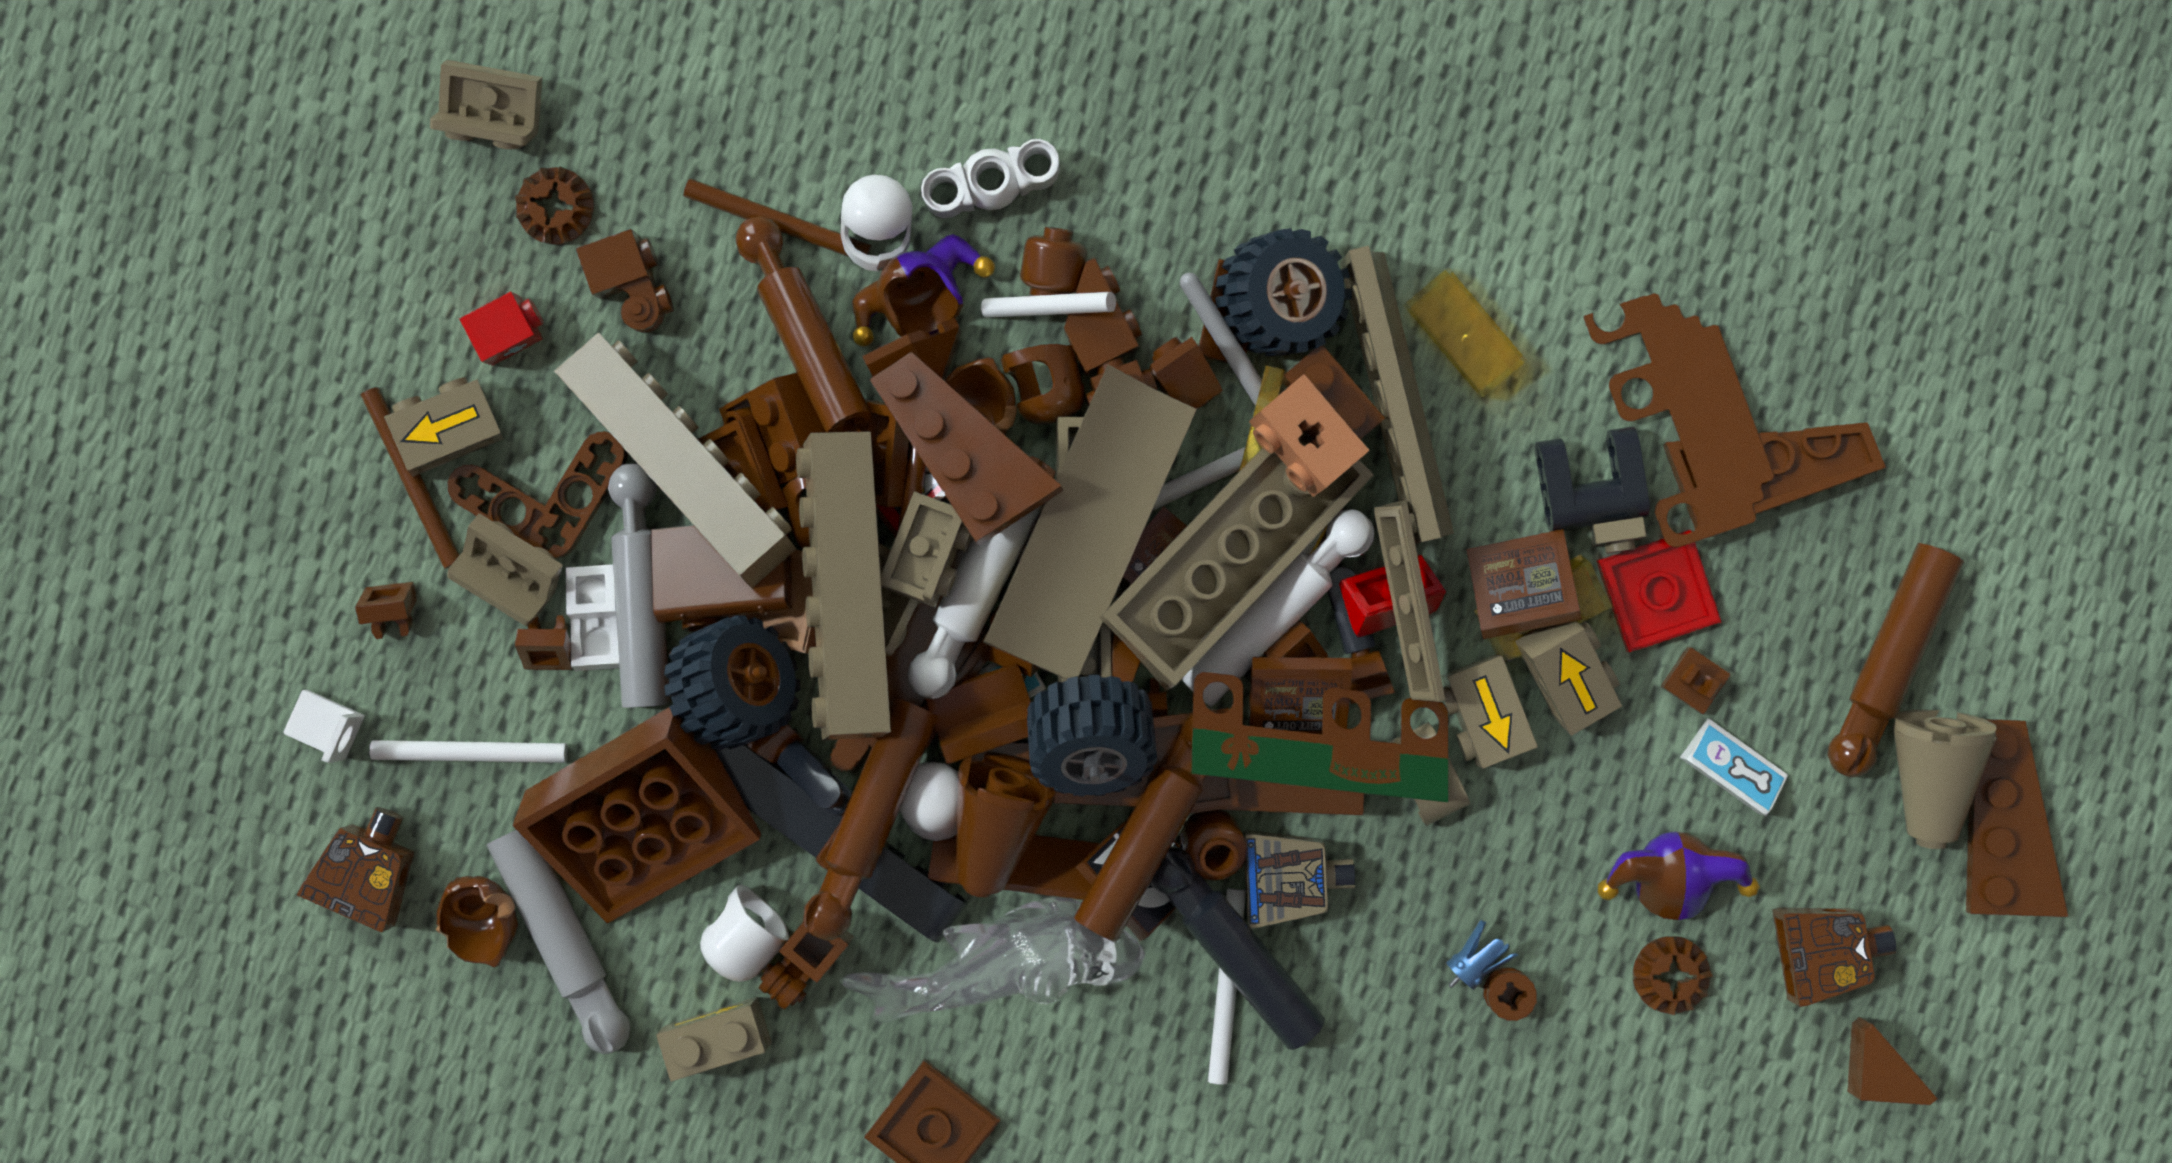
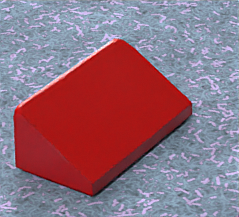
M1419 555L1418 561L1428 613L1430 615L1438 609L1446 590L1423 556ZM1385 566L1340 581L1339 586L1350 623L1357 637L1396 626Z

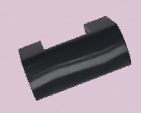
M1630 426L1607 431L1606 442L1613 479L1572 485L1569 462L1563 440L1557 438L1535 443V457L1549 532L1561 529L1564 531L1591 527L1594 524L1639 517L1647 518L1649 516V494L1640 441L1635 427Z

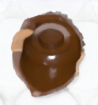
M991 357L975 360L956 368L944 381L1006 436L1007 430L1014 424L1017 413L1015 391L1008 378L1000 371Z
M481 876L456 877L443 891L439 907L437 908L436 924L438 927L436 931L447 938V948L458 958L465 962L487 964L494 968L500 965L501 960L506 956L510 943L515 937L518 921L513 898L507 895L499 884Z

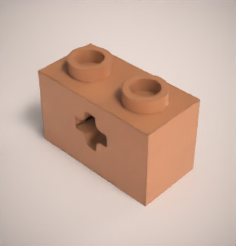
M1305 374L1249 421L1255 428L1253 435L1261 447L1271 454L1275 452L1287 466L1285 471L1290 481L1301 491H1308L1313 497L1326 489L1369 451ZM1307 432L1312 440L1306 446H1303L1298 438Z

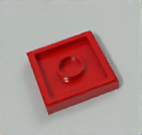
M1691 530L1683 531L1678 534H1689L1691 533ZM1662 538L1635 547L1634 550L1623 551L1596 560L1626 652L1628 653L1721 622L1695 542L1681 547H1672Z

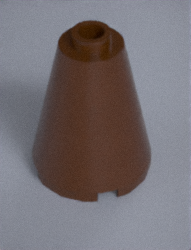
M994 753L984 754L982 762L971 763L972 756L965 758L958 772L956 878L967 893L982 898L999 893L1004 889L1054 803L1057 793L1054 787H1045L1039 783V778H1035L1031 772L1030 762Z

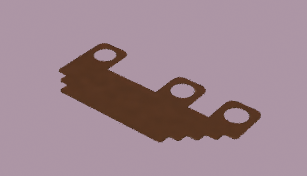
M1656 293L1648 296L1644 295L1619 304L1624 311L1625 319L1622 326L1612 332L1599 329L1593 320V313L1583 316L1591 339L1598 344H1606L1639 332L1641 333L1651 363L1615 374L1610 379L1609 389L1619 416L1629 422L1669 410L1691 468L1697 488L1661 499L1655 506V515L1666 543L1672 547H1681L1755 522L1756 516L1752 505L1763 500L1764 495L1760 486L1762 483L1773 480L1774 474L1719 326L1711 325L1704 328L1698 316L1683 317L1678 305L1663 306L1659 295ZM1633 378L1647 381L1653 390V398L1650 404L1641 409L1627 406L1621 396L1623 385ZM1680 503L1691 505L1699 515L1697 528L1685 535L1675 533L1667 522L1669 510Z

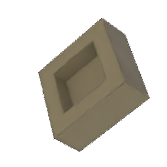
M1643 517L1594 524L1590 527L1593 547L1605 545L1606 554L1634 550V540H1641L1646 537Z

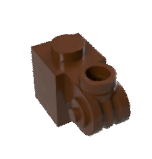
M629 229L576 248L593 296L602 300L621 292L629 294L630 298L622 305L621 316L625 324L641 333H651L661 326L666 314L674 312V306L665 284L656 286L651 268L658 266V261L648 238L641 240L635 231Z
M803 921L779 950L785 956L782 962L777 961L774 965L769 963L762 971L764 974L760 979L762 983L758 989L764 994L768 993L770 999L777 1000L778 1005L784 1010L789 1005L793 1006L797 1002L800 1003L807 995L804 992L807 986L805 982L811 978L817 983L849 945L854 936L846 931L844 935L835 940L825 941L811 935L805 928Z

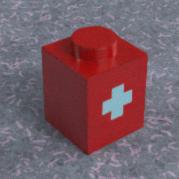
M511 291L459 318L481 362L491 366L543 340L537 327L543 325L544 321L536 305L530 298L523 301L521 296Z

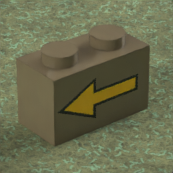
M466 377L452 380L438 388L439 395L424 401L421 400L420 396L407 398L392 406L394 413L384 416L407 471L412 477L503 440L477 379L469 383Z
M1576 621L1537 628L1515 641L1552 715L1571 736L1622 707L1614 690L1620 686L1618 678L1605 660L1600 662L1595 650L1601 648V644L1587 622L1580 625Z
M1495 654L1441 675L1445 684L1443 687L1445 700L1441 702L1446 706L1448 716L1455 713L1457 715L1462 732L1456 734V739L1466 761L1474 759L1476 766L1486 768L1538 747L1502 655Z
M758 997L667 1024L656 1034L671 1082L765 1053L772 1043Z

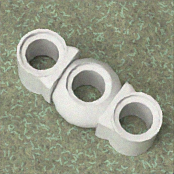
M1041 139L1029 140L1021 147H1008V153L995 148L980 150L971 155L963 167L961 162H959L950 169L937 168L929 172L921 186L923 200L928 210L941 218H952L962 211H975L974 206L985 210L1001 209L1011 204L1019 192L1021 196H1024L1031 190H1042L1053 185L1060 171L1058 153L1048 141ZM1035 154L1046 156L1052 163L1049 171L1042 176H1033L1026 172L1024 164L1030 156ZM995 168L1004 174L1005 179L1000 188L988 191L978 185L979 175L984 170ZM948 182L958 188L957 197L948 205H940L932 200V191L940 183Z

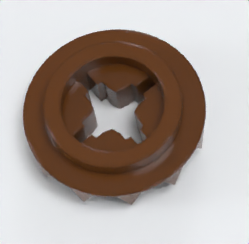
M561 166L540 168L538 172L524 178L523 185L515 196L516 218L528 235L542 243L559 245L573 241L587 229L593 216L594 202L588 185L579 175ZM557 188L559 199L569 207H573V209L558 210L555 212L554 218L550 220L548 218V210L535 203V200L551 199L553 192H556Z
M1665 936L1655 939L1640 951L1635 960L1633 983L1636 992L1643 1002L1655 1011L1676 1015L1684 1011L1694 1010L1695 1005L1702 998L1708 996L1710 979L1713 977L1707 960L1708 957L1696 944L1685 938ZM1673 955L1677 969L1692 975V977H1685V979L1677 981L1674 996L1668 982L1658 977H1653V975H1661L1662 972L1670 970V964L1673 963Z

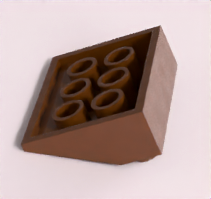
M669 707L525 790L512 825L606 923L615 920L755 843L761 837L760 830L716 751L711 749L710 743L701 745L696 742L693 731L686 734L679 726L682 722L679 715L673 716Z

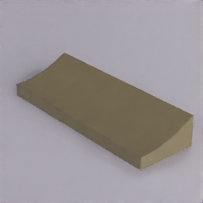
M1369 246L1349 250L1340 262L1341 269L1348 268L1350 278L1344 279L1346 288L1352 289V298L1349 300L1374 404L1385 418L1379 424L1398 501H1406L1408 505L1415 543L1430 541L1453 534L1454 531L1385 253L1370 251Z
M1109 364L1107 365L1057 476L1056 481L1062 486L1064 491L1045 503L983 643L1066 680L1071 677H1079L1103 623L1099 617L1110 607L1197 409L1134 379Z
M1305 432L1298 440L1300 444L1306 446L1312 438ZM1262 448L1099 618L1137 656L1165 691L1176 686L1372 478L1374 474L1358 460L1326 489L1313 497L1308 491H1301L1290 481L1285 471L1287 466L1275 452L1271 454Z

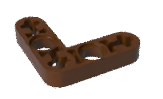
M596 432L589 435L581 445L546 505L486 468L473 464L462 465L450 474L447 482L448 493L457 505L475 516L480 513L491 521L501 522L509 527L514 535L533 547L547 550L554 558H562L569 555L578 544L609 492L610 477L617 468L626 464L628 452L609 432ZM610 440L613 443L611 452L616 455V459L613 463L604 461L597 470L596 474L605 476L603 483L600 485L592 476L579 473L578 471L582 464L586 468L592 469L598 459L597 454L593 452L594 446L596 444L605 446ZM477 473L480 476L477 484L489 493L495 492L496 485L502 488L492 499L488 513L482 510L489 502L486 499L472 494L467 499L463 497L466 490L460 484L463 477L473 478ZM577 481L586 482L592 490L593 497L591 503L583 509L573 508L567 500L569 487ZM518 498L526 507V515L521 523L511 526L503 520L501 507L506 500ZM557 505L566 514L580 517L577 526L571 521H567L562 528L561 536L566 539L563 546L553 545L550 549L545 546L548 538L542 534L546 527H557L563 517L553 513Z

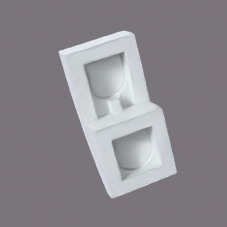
M613 564L566 568V614L571 620V667L575 671L619 668Z

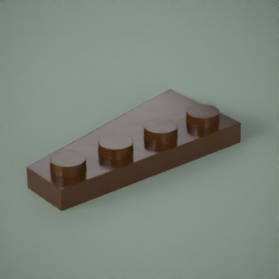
M912 352L869 379L978 546L1064 491L1055 479Z
M1868 422L1804 428L1800 431L1758 433L1774 478L1761 484L1760 487L1764 498L1762 501L1753 503L1752 507L1755 515L1886 468ZM1681 441L1666 442L1663 447L1680 492L1697 488ZM1685 504L1696 529L1699 523V515L1694 507Z
M1985 719L1995 724V736L1997 739L1969 809L1966 912L1988 915L2068 917L2026 721Z

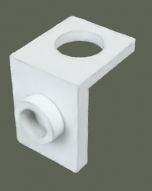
M302 690L286 725L284 734L323 751L324 755L321 760L324 762L332 763L346 760L365 715L312 691Z

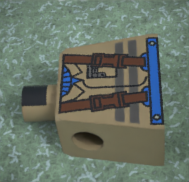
M1243 830V835L1247 841V856L1244 863L1247 922L1250 928H1259L1328 912L1327 889L1355 888L1353 859L1326 860L1325 844L1321 839Z

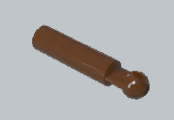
M762 216L751 217L745 220L740 225L736 234L738 251L746 261L760 265L765 275L757 286V292L826 433L856 432L870 422L873 414L802 271L798 267H784L779 257L783 246L780 228L774 221Z
M1917 543L1850 695L1849 700L1852 705L1840 733L1835 735L1829 743L1827 755L1831 766L1836 772L1851 778L1859 777L1869 773L1876 764L1877 747L1889 720L1895 719L1898 715L1965 563L1960 557L1928 544Z
M893 697L889 707L891 732L883 737H876L826 854L825 861L830 867L819 893L812 896L804 906L803 919L805 928L811 935L825 941L839 938L851 926V905L861 881L871 879L939 719L938 715Z
M1193 713L1184 721L1181 734L1164 765H1159L1073 917L1084 927L1112 942H1118L1203 791L1202 784L1207 775L1191 774Z

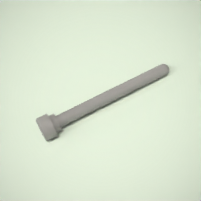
M1185 273L1180 278L1182 290L1260 412L1274 400L1273 396L1197 275Z

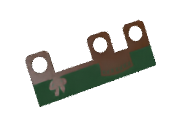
M1201 672L1194 679L1191 774L1448 803V710L1442 702L1412 700V698L1405 699L1401 705V744L1370 740L1371 702L1369 697L1361 691L1330 688L1325 691L1323 695L1321 735L1242 725L1243 684L1238 677ZM1210 683H1223L1232 691L1233 705L1226 713L1217 714L1206 707L1203 700V692ZM1341 698L1352 699L1360 707L1361 720L1353 729H1344L1338 726L1333 719L1332 707ZM1428 708L1436 714L1439 720V729L1432 738H1421L1413 732L1410 718L1416 709Z

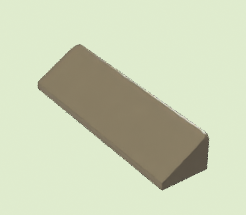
M1398 501L1374 507L1410 697L1412 700L1444 701L1445 695L1408 505L1406 501Z

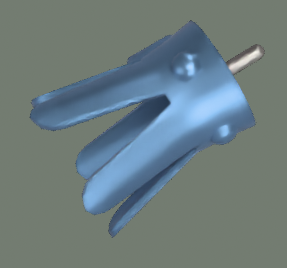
M1480 920L1462 950L1454 954L1446 962L1457 975L1449 984V987H1454L1461 979L1471 989L1475 990L1477 985L1481 984L1486 974L1517 957L1518 954L1509 955L1492 965L1509 948V944L1504 945L1502 940L1495 939L1473 956L1486 922Z

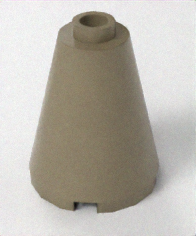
M1923 709L1901 711L1895 718L1893 729L1906 830L1908 835L1916 838L1917 845L1930 849H1944L1947 843L1958 840L1997 739L1995 736V724L1983 718L1958 712L1956 719L1936 717L1940 710Z

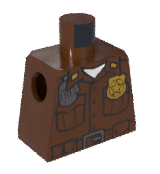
M376 807L366 830L354 824L340 828L301 885L297 896L381 933L395 927L414 855L413 850L393 842L403 817L391 810Z
M1772 909L1787 1000L1799 1007L1808 1006L1871 984L1875 978L1872 958L1896 953V940L1892 928L1889 925L1866 928L1863 913L1854 909Z

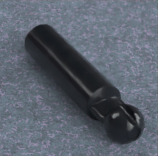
M1171 846L1151 881L1152 887L1160 893H1164L1183 915L1182 922L1286 1048L1294 1050L1307 1044L1324 1026V1016L1219 890L1213 891L1200 874L1195 871V864L1190 854L1182 848Z

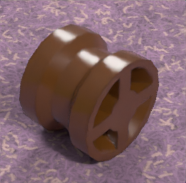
M1501 967L1494 970L1486 978L1483 985V997L1486 1004L1498 1017L1507 1021H1518L1527 1017L1533 1011L1537 1002V992L1534 984L1521 971L1512 967ZM1522 992V994H1519L1513 1004V999L1516 997V994Z

